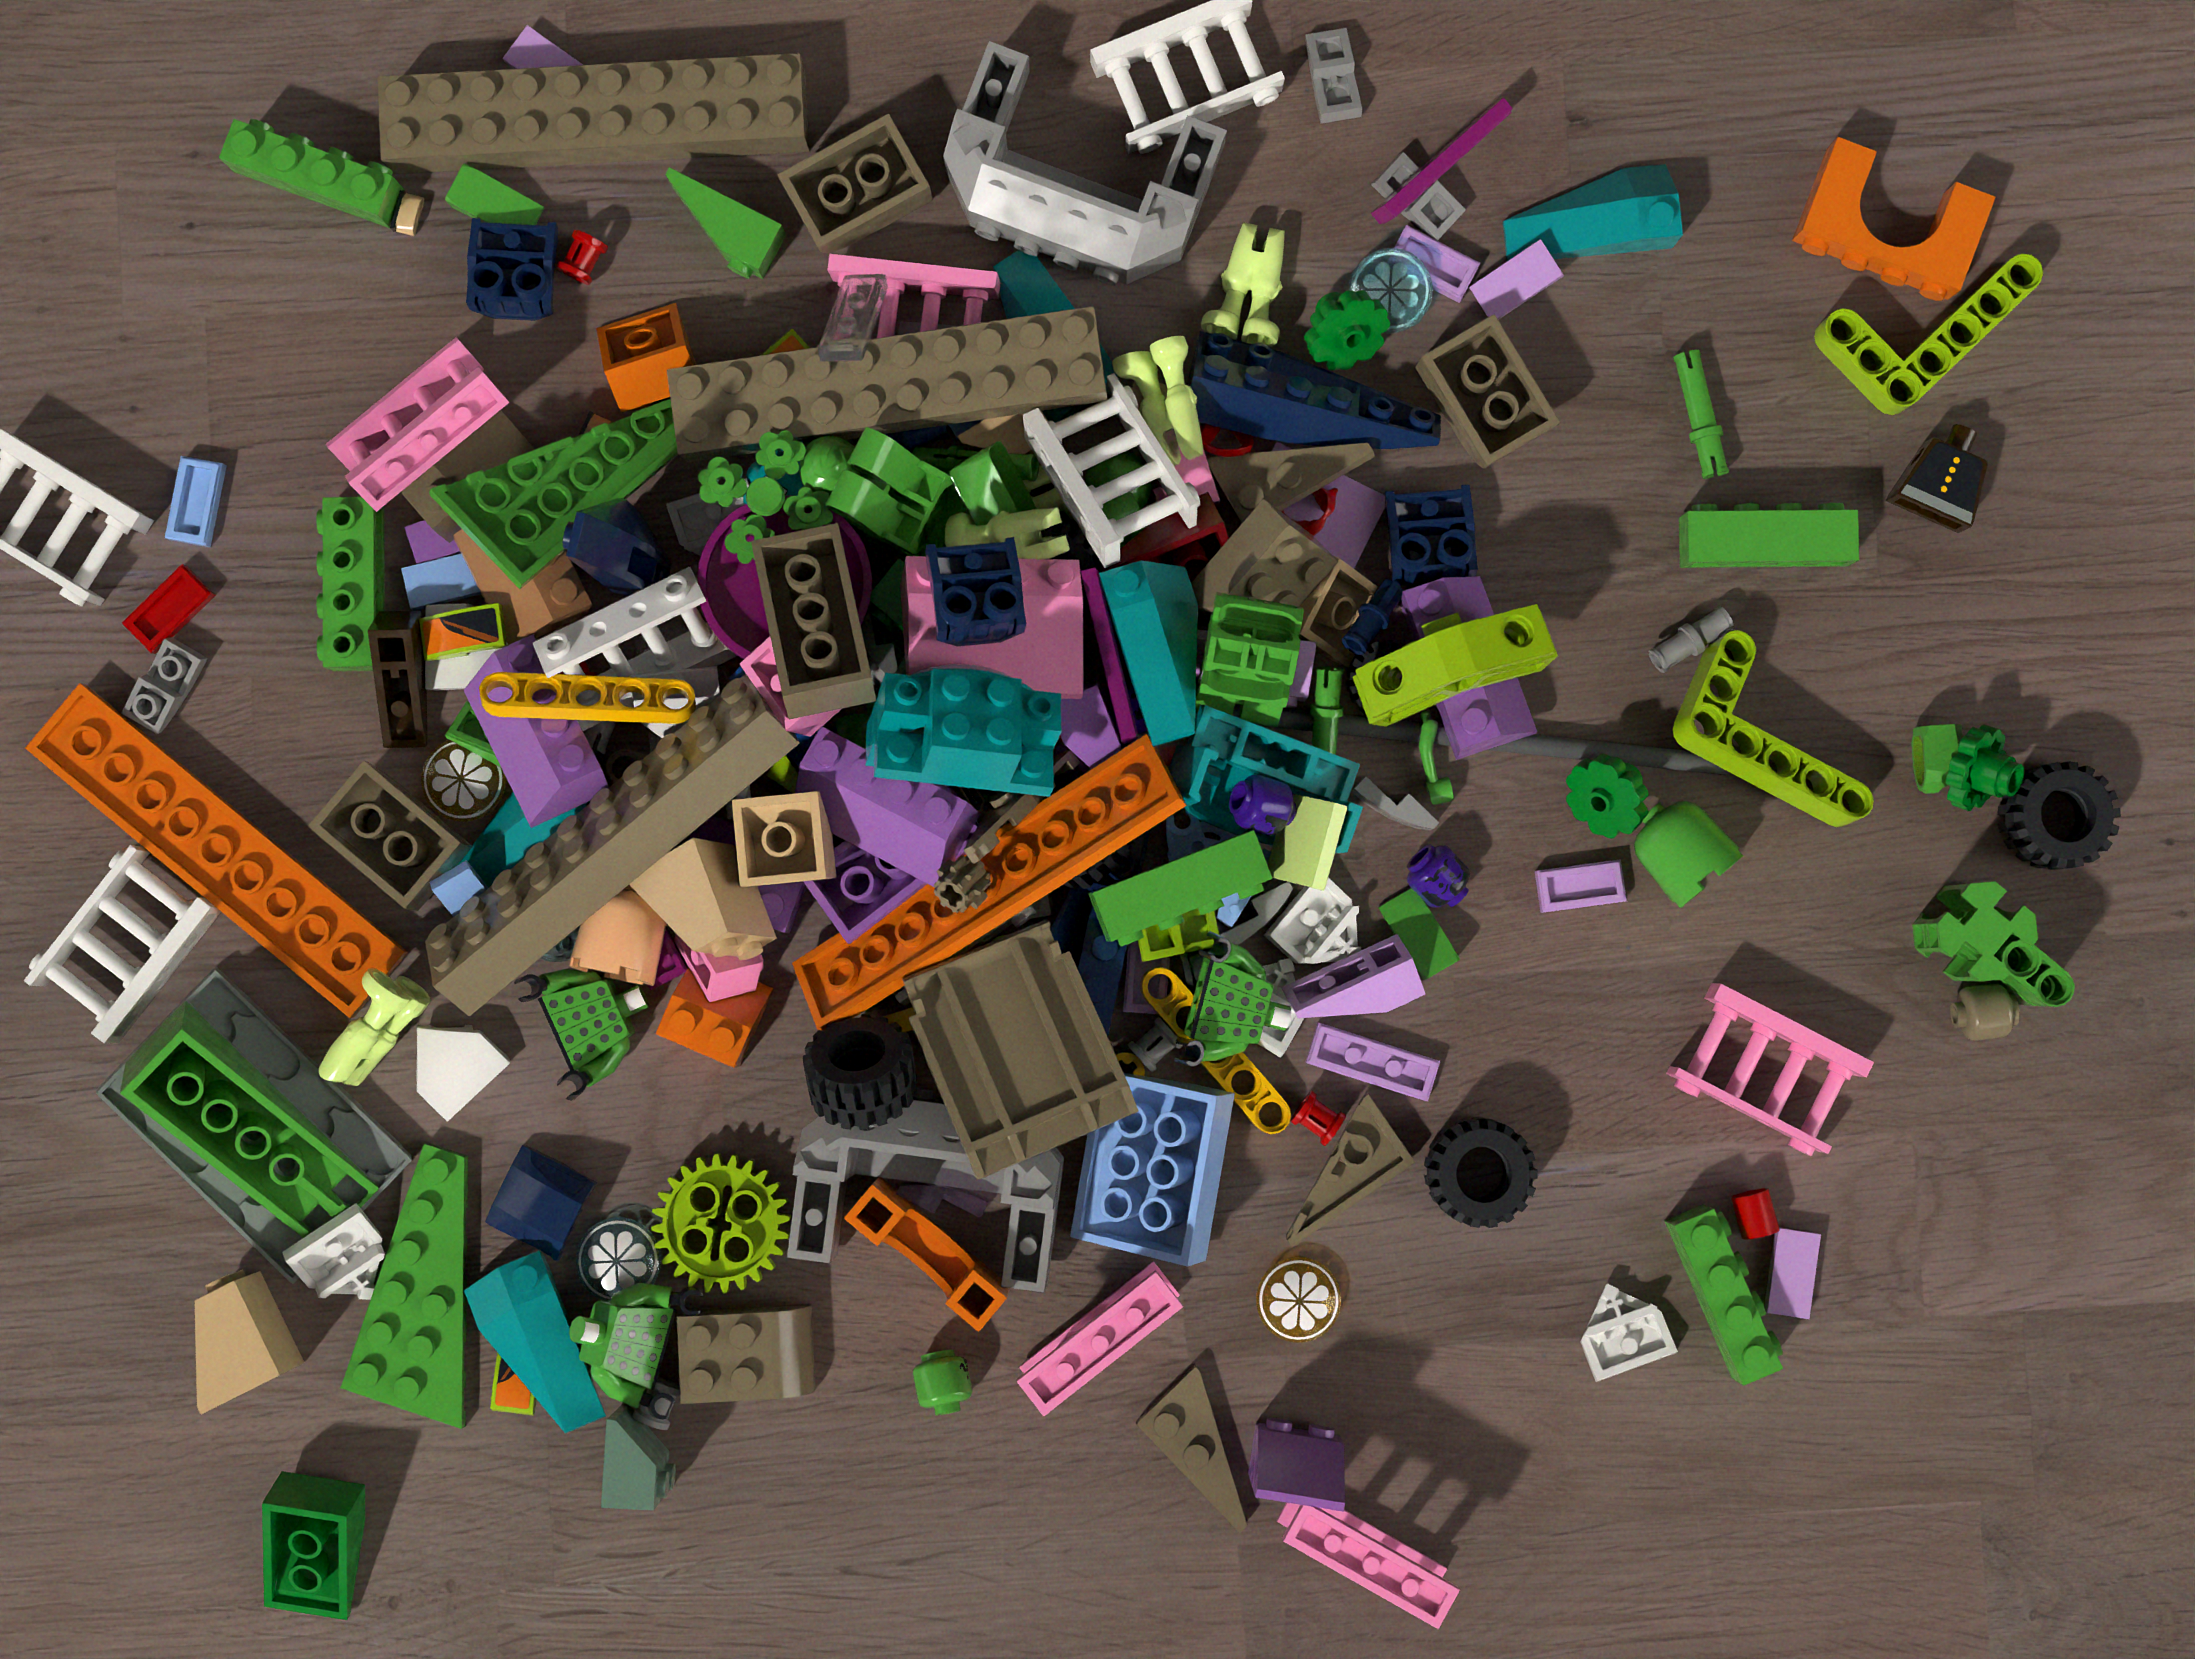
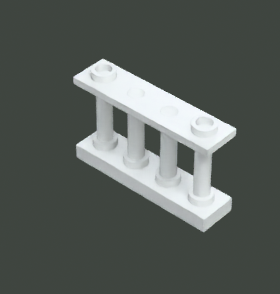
M1211 0L1090 49V64L1096 78L1106 74L1110 78L1113 77L1134 127V131L1126 134L1125 147L1128 154L1139 150L1140 154H1144L1159 148L1163 144L1162 140L1181 133L1187 115L1208 122L1253 103L1257 107L1264 106L1279 97L1278 93L1282 92L1284 75L1280 71L1266 77L1244 25L1247 20L1246 17H1249L1251 13L1252 0ZM1222 27L1225 31L1229 30L1250 80V84L1227 92L1206 42L1209 32ZM1182 43L1185 46L1191 47L1212 97L1211 100L1191 108L1188 107L1167 57L1170 48ZM1146 59L1147 62H1152L1173 112V115L1152 124L1149 122L1128 72L1131 64Z
M1115 373L1107 376L1108 400H1104L1059 422L1054 423L1052 420L1047 422L1039 408L1023 414L1025 440L1104 568L1120 562V543L1124 542V536L1177 511L1190 529L1197 525V507L1200 506V499L1196 489L1190 482L1184 483L1138 411V403L1132 389L1129 386L1123 387ZM1115 414L1127 431L1077 455H1074L1072 452L1067 454L1061 445L1063 438ZM1133 447L1138 448L1147 462L1146 465L1097 488L1093 485L1087 487L1081 477L1083 476L1082 471ZM1155 479L1159 481L1168 497L1117 521L1114 518L1108 520L1102 511L1104 503Z
M0 429V493L16 468L21 470L23 465L26 464L37 471L33 476L36 482L2 536L0 535V549L62 586L63 588L59 594L73 603L83 606L87 601L101 606L105 599L88 588L122 534L128 535L130 530L133 529L146 535L154 520L13 434ZM59 486H62L72 492L68 499L72 503L38 557H35L17 546L51 490L57 491ZM95 507L108 514L104 521L108 525L74 579H71L53 568L86 513H92Z
M691 567L679 571L533 642L547 678L562 671L565 675H585L579 663L601 652L612 669L597 676L630 677L631 674L713 667L737 656L717 638L708 622H704L696 606L706 602V599ZM681 614L690 631L666 642L657 625ZM641 633L651 650L627 661L618 644ZM587 690L581 692L576 700L581 705L589 706L597 703L600 695L595 691ZM632 692L621 697V704L626 707H634ZM577 720L582 731L603 722Z
M130 845L128 848H122L114 855L109 863L111 868L109 873L50 948L43 949L33 958L29 965L31 972L24 979V982L29 986H46L52 980L96 1014V1021L99 1023L91 1034L104 1044L121 1041L221 913L218 908L204 897H197L195 900L190 899L187 901L141 864L150 854L143 846ZM130 878L176 913L175 919L178 922L169 934L163 933L161 935L115 899ZM104 912L150 947L149 953L152 955L142 968H134L89 933L90 929ZM77 946L123 981L122 986L125 990L116 1001H106L62 966Z

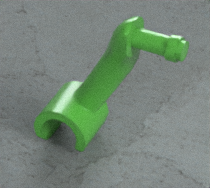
M1423 711L1420 715L1424 723L1419 739V751L1426 776L1425 788L1429 793L1432 804L1438 805L1454 800L1449 777L1438 779L1435 768L1433 744L1437 735L1438 723L1435 720H1431L1429 712Z

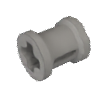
M1159 1016L1154 1020L1155 1025L1138 1041L1131 1040L1127 1044L1152 1073L1157 1069L1156 1064L1173 1048L1180 1049L1183 1046L1176 1044L1178 1037ZM1163 1038L1154 1048L1148 1051L1157 1041Z
M658 1376L655 1389H647L646 1393L651 1395L666 1393L676 1400V1397L680 1396V1384ZM660 1398L655 1403V1411L659 1415L669 1417L674 1403L667 1401L665 1398ZM641 1405L640 1408H636L633 1412L632 1417L647 1426L660 1430H668L670 1426L668 1419L661 1420L652 1417L645 1406Z

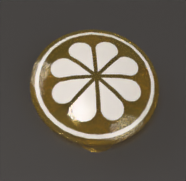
M448 740L436 747L426 759L422 769L421 785L425 799L435 812L449 820L468 822L489 816L494 811L504 794L506 776L501 767Z
M1304 1256L1286 1258L1271 1266L1260 1280L1255 1295L1258 1314L1266 1328L1280 1339L1295 1343L1309 1342L1323 1336L1334 1325L1341 1309V1291L1334 1275L1322 1263Z

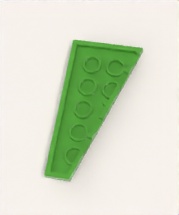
M671 399L633 412L631 416L616 422L604 423L593 427L591 431L573 438L570 436L509 459L507 463L486 471L479 470L471 473L466 478L449 485L442 484L431 488L429 495L505 575L521 589L567 550L563 548L564 531L568 522L574 523L577 511L616 498L627 499L678 455Z
M424 1143L341 1389L463 1429L466 1426V1411H464V1388H466L464 1345L467 1334V1297L464 1290L467 1289L465 1253L467 1252L468 1156L431 1143Z

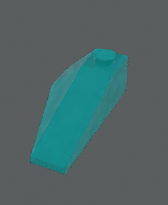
M1666 164L1620 169L1504 220L1503 232L1506 261H1509L1540 239L1553 259L1673 248L1683 236L1679 193Z
M512 792L459 864L467 860L489 888L501 872L512 869L525 858L526 853L533 845L539 842L543 843L557 831L559 825L567 817L578 814L590 804V801L531 828L514 792Z
M540 1251L496 1268L464 1290L479 1331L564 1433L567 1434L606 1417L587 1363L580 1361V1345L570 1339L569 1330L571 1322L547 1259Z

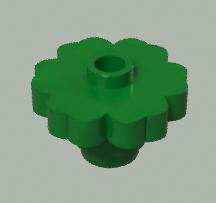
M1348 290L1343 293L1331 292L1318 301L1315 312L1310 317L1313 327L1306 332L1304 339L1309 353L1316 362H1324L1331 371L1338 369L1348 370L1354 366L1357 359L1367 361L1372 358L1375 351L1383 346L1384 339L1381 334L1390 327L1388 313L1380 300L1371 299L1365 290L1356 292Z
M1985 724L1981 725L1979 729L1972 727L1960 740L1958 753L1952 757L1946 777V784L1950 786L1947 800L1953 806L1971 811L1974 807L1981 808L1991 796L2001 798L2006 795L2012 797L2019 790L2024 778V767L2022 764L2016 763L2014 757L2008 756L2005 750H2002L2006 737L2000 729Z
M1600 754L1594 760L1584 758L1572 769L1571 774L1566 778V784L1571 789V792L1566 796L1567 804L1572 808L1574 817L1579 821H1588L1589 829L1596 835H1603L1613 839L1620 832L1631 834L1648 815V808L1643 801L1648 797L1649 793L1643 784L1640 771L1634 765L1623 762L1618 757Z

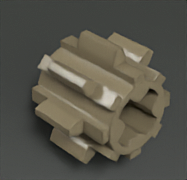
M963 855L955 862L948 859L936 871L940 878L934 884L935 896L939 897L940 904L944 908L947 906L952 909V912L956 913L959 911L963 913L970 905L977 909L988 897L984 890L991 884L989 880L990 873L986 872L983 867L984 864L981 861L973 864L968 856L964 857Z

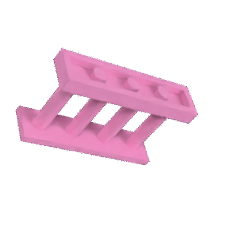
M829 254L827 270L832 280L838 282L837 285L841 287L834 345L849 343L852 340L858 290L863 288V285L879 286V290L883 292L877 338L894 336L899 295L903 294L905 289L921 291V295L925 296L920 332L937 330L941 299L946 298V294L962 295V299L966 301L963 326L981 323L983 303H987L988 298L999 299L1001 283L998 273L994 271Z
M457 337L326 443L327 448L350 471L345 475L348 483L376 512L509 403L501 391L483 372L484 368Z
M1711 983L1704 999L1715 1004L1712 1009L1715 1015L1687 1070L1685 1071L1673 1066L1668 1068L1666 1074L1677 1079L1674 1086L1694 1097H1698L1701 1091L1791 1138L1788 1143L1789 1146L1806 1155L1812 1156L1814 1151L1829 1154L1832 1146L1818 1140L1816 1137L1845 1079L1850 1080L1852 1075L1867 1078L1874 1062L1723 984ZM1739 1016L1753 1023L1750 1029L1753 1034L1723 1091L1702 1080L1730 1022H1736ZM1778 1036L1791 1043L1788 1048L1791 1054L1763 1110H1760L1741 1100L1740 1097L1769 1040L1774 1041L1775 1037ZM1815 1055L1829 1062L1826 1068L1829 1073L1799 1130L1778 1119L1806 1061H1812Z
M1154 1261L1021 1364L1019 1368L1024 1374L1017 1379V1383L1043 1416L1047 1415L1183 1308L1182 1303L1177 1298L1180 1294Z
M1286 1502L1276 1520L1281 1525L1287 1527L1282 1537L1283 1542L1437 1629L1440 1628L1460 1591L1458 1586L1443 1578L1447 1567L1345 1509L1342 1512Z

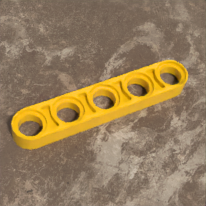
M496 672L486 676L481 681L479 687L483 708L489 714L498 717L677 724L689 720L696 709L694 689L687 682L678 679L556 674L547 678L545 674ZM496 687H506L512 691L511 697L503 702L492 701L488 698V694ZM540 689H551L556 693L555 699L546 704L537 703L532 699L533 694ZM587 690L595 691L600 695L598 702L589 706L581 705L577 702L576 698L581 692ZM629 692H636L644 697V701L637 707H626L621 704L620 699ZM672 694H681L688 699V703L680 709H671L664 704V700Z
M1162 967L1149 969L1141 977L1139 984L1140 993L1178 1038L1191 1039L1184 1034V1030L1178 1027L1176 1015L1181 1008L1191 1006L1194 995L1170 969ZM1156 974H1164L1171 982L1170 993L1161 999L1154 998L1148 991L1149 980ZM1243 1052L1223 1058V1060L1215 1063L1209 1061L1200 1062L1224 1091L1235 1093L1233 1102L1255 1127L1268 1134H1276L1285 1130L1291 1119L1290 1107ZM1247 1070L1254 1077V1086L1247 1094H1237L1232 1088V1077L1238 1071ZM1268 1102L1277 1103L1282 1111L1281 1120L1274 1126H1265L1259 1118L1261 1107Z

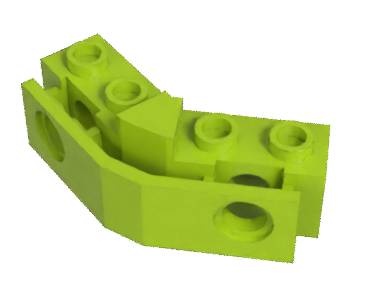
M1537 604L1484 618H1477L1462 623L1459 613H1454L1422 625L1424 638L1410 642L1390 654L1374 659L1364 666L1355 669L1356 675L1352 678L1369 724L1387 727L1464 691L1542 671L1558 657V654Z

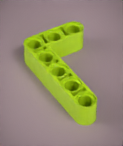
M2018 254L2008 260L1903 360L1856 312L1845 308L1834 311L1818 325L1814 335L1815 343L1823 354L1878 410L1888 415L1899 414L1916 403L2039 285L2043 276L2042 265L2037 258L2029 254ZM2011 269L2021 273L2024 279L2023 286L2013 282L2010 275ZM1981 298L1991 301L1994 306V315L1988 314L1982 309L1980 304ZM1831 324H1839L1845 329L1846 340H1838L1833 336ZM1951 326L1957 327L1963 332L1965 338L1963 344L1956 342L1952 338L1950 333ZM1864 353L1873 357L1876 364L1875 371H1870L1863 367L1860 360L1861 354ZM1921 355H1926L1933 360L1935 365L1934 372H1928L1923 369L1920 363ZM1892 383L1902 387L1905 393L1904 401H1898L1893 398L1890 393V385Z
M1734 630L1709 644L1703 652L1674 722L1673 734L1677 743L1684 749L1828 825L1843 827L1867 816L1873 809L1874 803L1873 795L1867 786L1732 714L1756 655V646L1751 636L1746 632ZM1725 648L1731 651L1734 661L1728 658ZM1710 683L1717 688L1719 697L1712 693ZM1695 719L1702 724L1704 734L1697 730L1694 722ZM1732 739L1739 744L1741 753H1738L1732 746ZM1769 758L1774 761L1777 773L1771 769ZM1806 778L1812 783L1813 792L1807 787ZM1842 798L1847 800L1850 811L1844 807Z

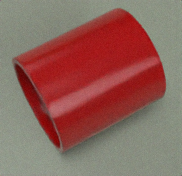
M1769 1188L1753 1189L1731 1196L1743 1240L1765 1237L1780 1231Z

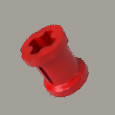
M574 230L571 235L574 241L564 261H559L556 269L582 284L590 285L593 280L590 274L600 254H605L608 246L585 232Z
M1310 1091L1297 1107L1290 1122L1294 1125L1300 1123L1320 1137L1319 1142L1326 1146L1340 1129L1347 1115L1341 1111L1335 1113L1316 1099V1093Z

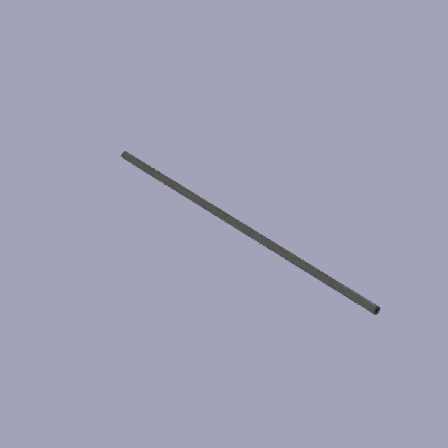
M1105 689V692H1106V694H1107V697L1109 698V697H1110L1109 690H1108V689ZM1235 704L1232 714L1233 716L1238 718L1240 714V704ZM1283 707L1278 727L1274 728L1313 732L1314 716L1310 714V710ZM1343 714L1339 718L1338 734L1419 743L1421 728L1424 722L1400 720L1385 727L1369 724L1367 716ZM1256 724V725L1264 726V727H1272V726H1266V725ZM1438 724L1434 745L1451 746L1444 725ZM1533 734L1488 749L1491 751L1583 760L1584 758L1594 760L1600 754H1607L1610 757H1618L1623 762L1634 766L1729 775L1728 771L1688 750Z

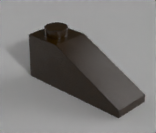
M379 611L368 629L383 748H418L427 746V689H425V661L419 619L422 618L421 611Z

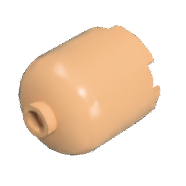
M628 885L580 925L569 966L583 972H587L588 969L605 972L604 977L639 985L645 983L654 986L666 922Z

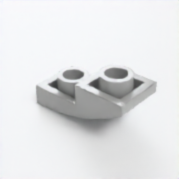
M173 637L165 638L147 675L138 678L121 713L152 732L161 734L184 702L208 658Z

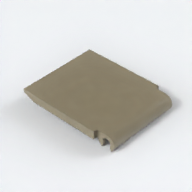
M1047 919L902 978L905 990L916 1015L909 1017V1022L977 1180L1139 1111L1070 951L1061 954L1059 943L1057 940H1054L1050 931V923Z

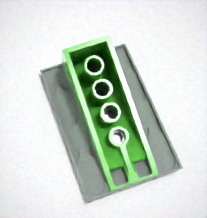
M216 966L96 1090V1094L292 1284L300 1277L286 1263L282 1252L355 1203L364 1211L412 1161V1155L403 1148L402 1144L367 1113L362 1105L337 1082L322 1079L318 1071L319 1065L305 1053L304 1049L271 1020L262 1008Z

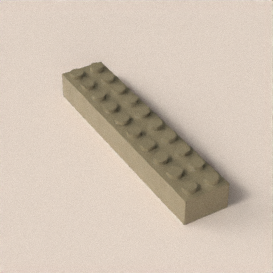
M800 53L377 76L381 160L393 171L394 175L459 171L464 163L477 170L810 152L806 73Z
M1094 306L667 369L678 455L687 463L711 460L715 457L724 458L757 453L761 450L759 439L767 432H773L778 435L781 431H790L794 440L800 441L806 446L816 438L829 435L837 436L844 440L860 438L865 427L888 434L1024 414L1036 408L1044 411L1108 400Z
M747 674L730 681L716 699L707 706H702L695 710L686 724L674 734L670 733L664 736L650 754L641 761H635L629 765L620 779L609 788H603L598 791L591 799L590 804L578 814L567 817L554 834L543 843L539 842L533 845L526 853L524 859L512 869L501 872L495 878L493 884L482 894L467 900L456 916L446 924H439L431 931L428 939L425 940L432 984L437 991L470 1017L799 744L796 734L785 730Z

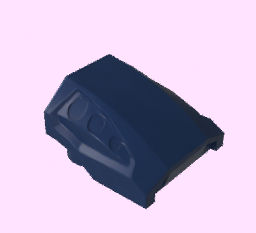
M472 218L467 255L468 280L466 303L469 310L493 319L536 321L553 315V279L558 244L557 223L548 222L547 226L483 223L480 218Z
M1461 485V488L1456 490L1394 494V491L1385 492L1392 581L1396 580L1401 585L1417 587L1441 578L1476 576L1478 565L1470 485Z
M1014 537L1005 538V542L940 548H936L935 544L926 545V562L934 604L937 641L957 647L1001 643L1025 632L1027 623L1023 603L1022 579Z
M523 1144L498 1191L485 1222L535 1247L553 1260L558 1261L563 1255L562 1249L566 1246L564 1243L568 1239L570 1232L574 1229L573 1225L576 1218L582 1213L583 1210L581 1208L590 1196L591 1191L595 1189L597 1182L575 1171L566 1164Z

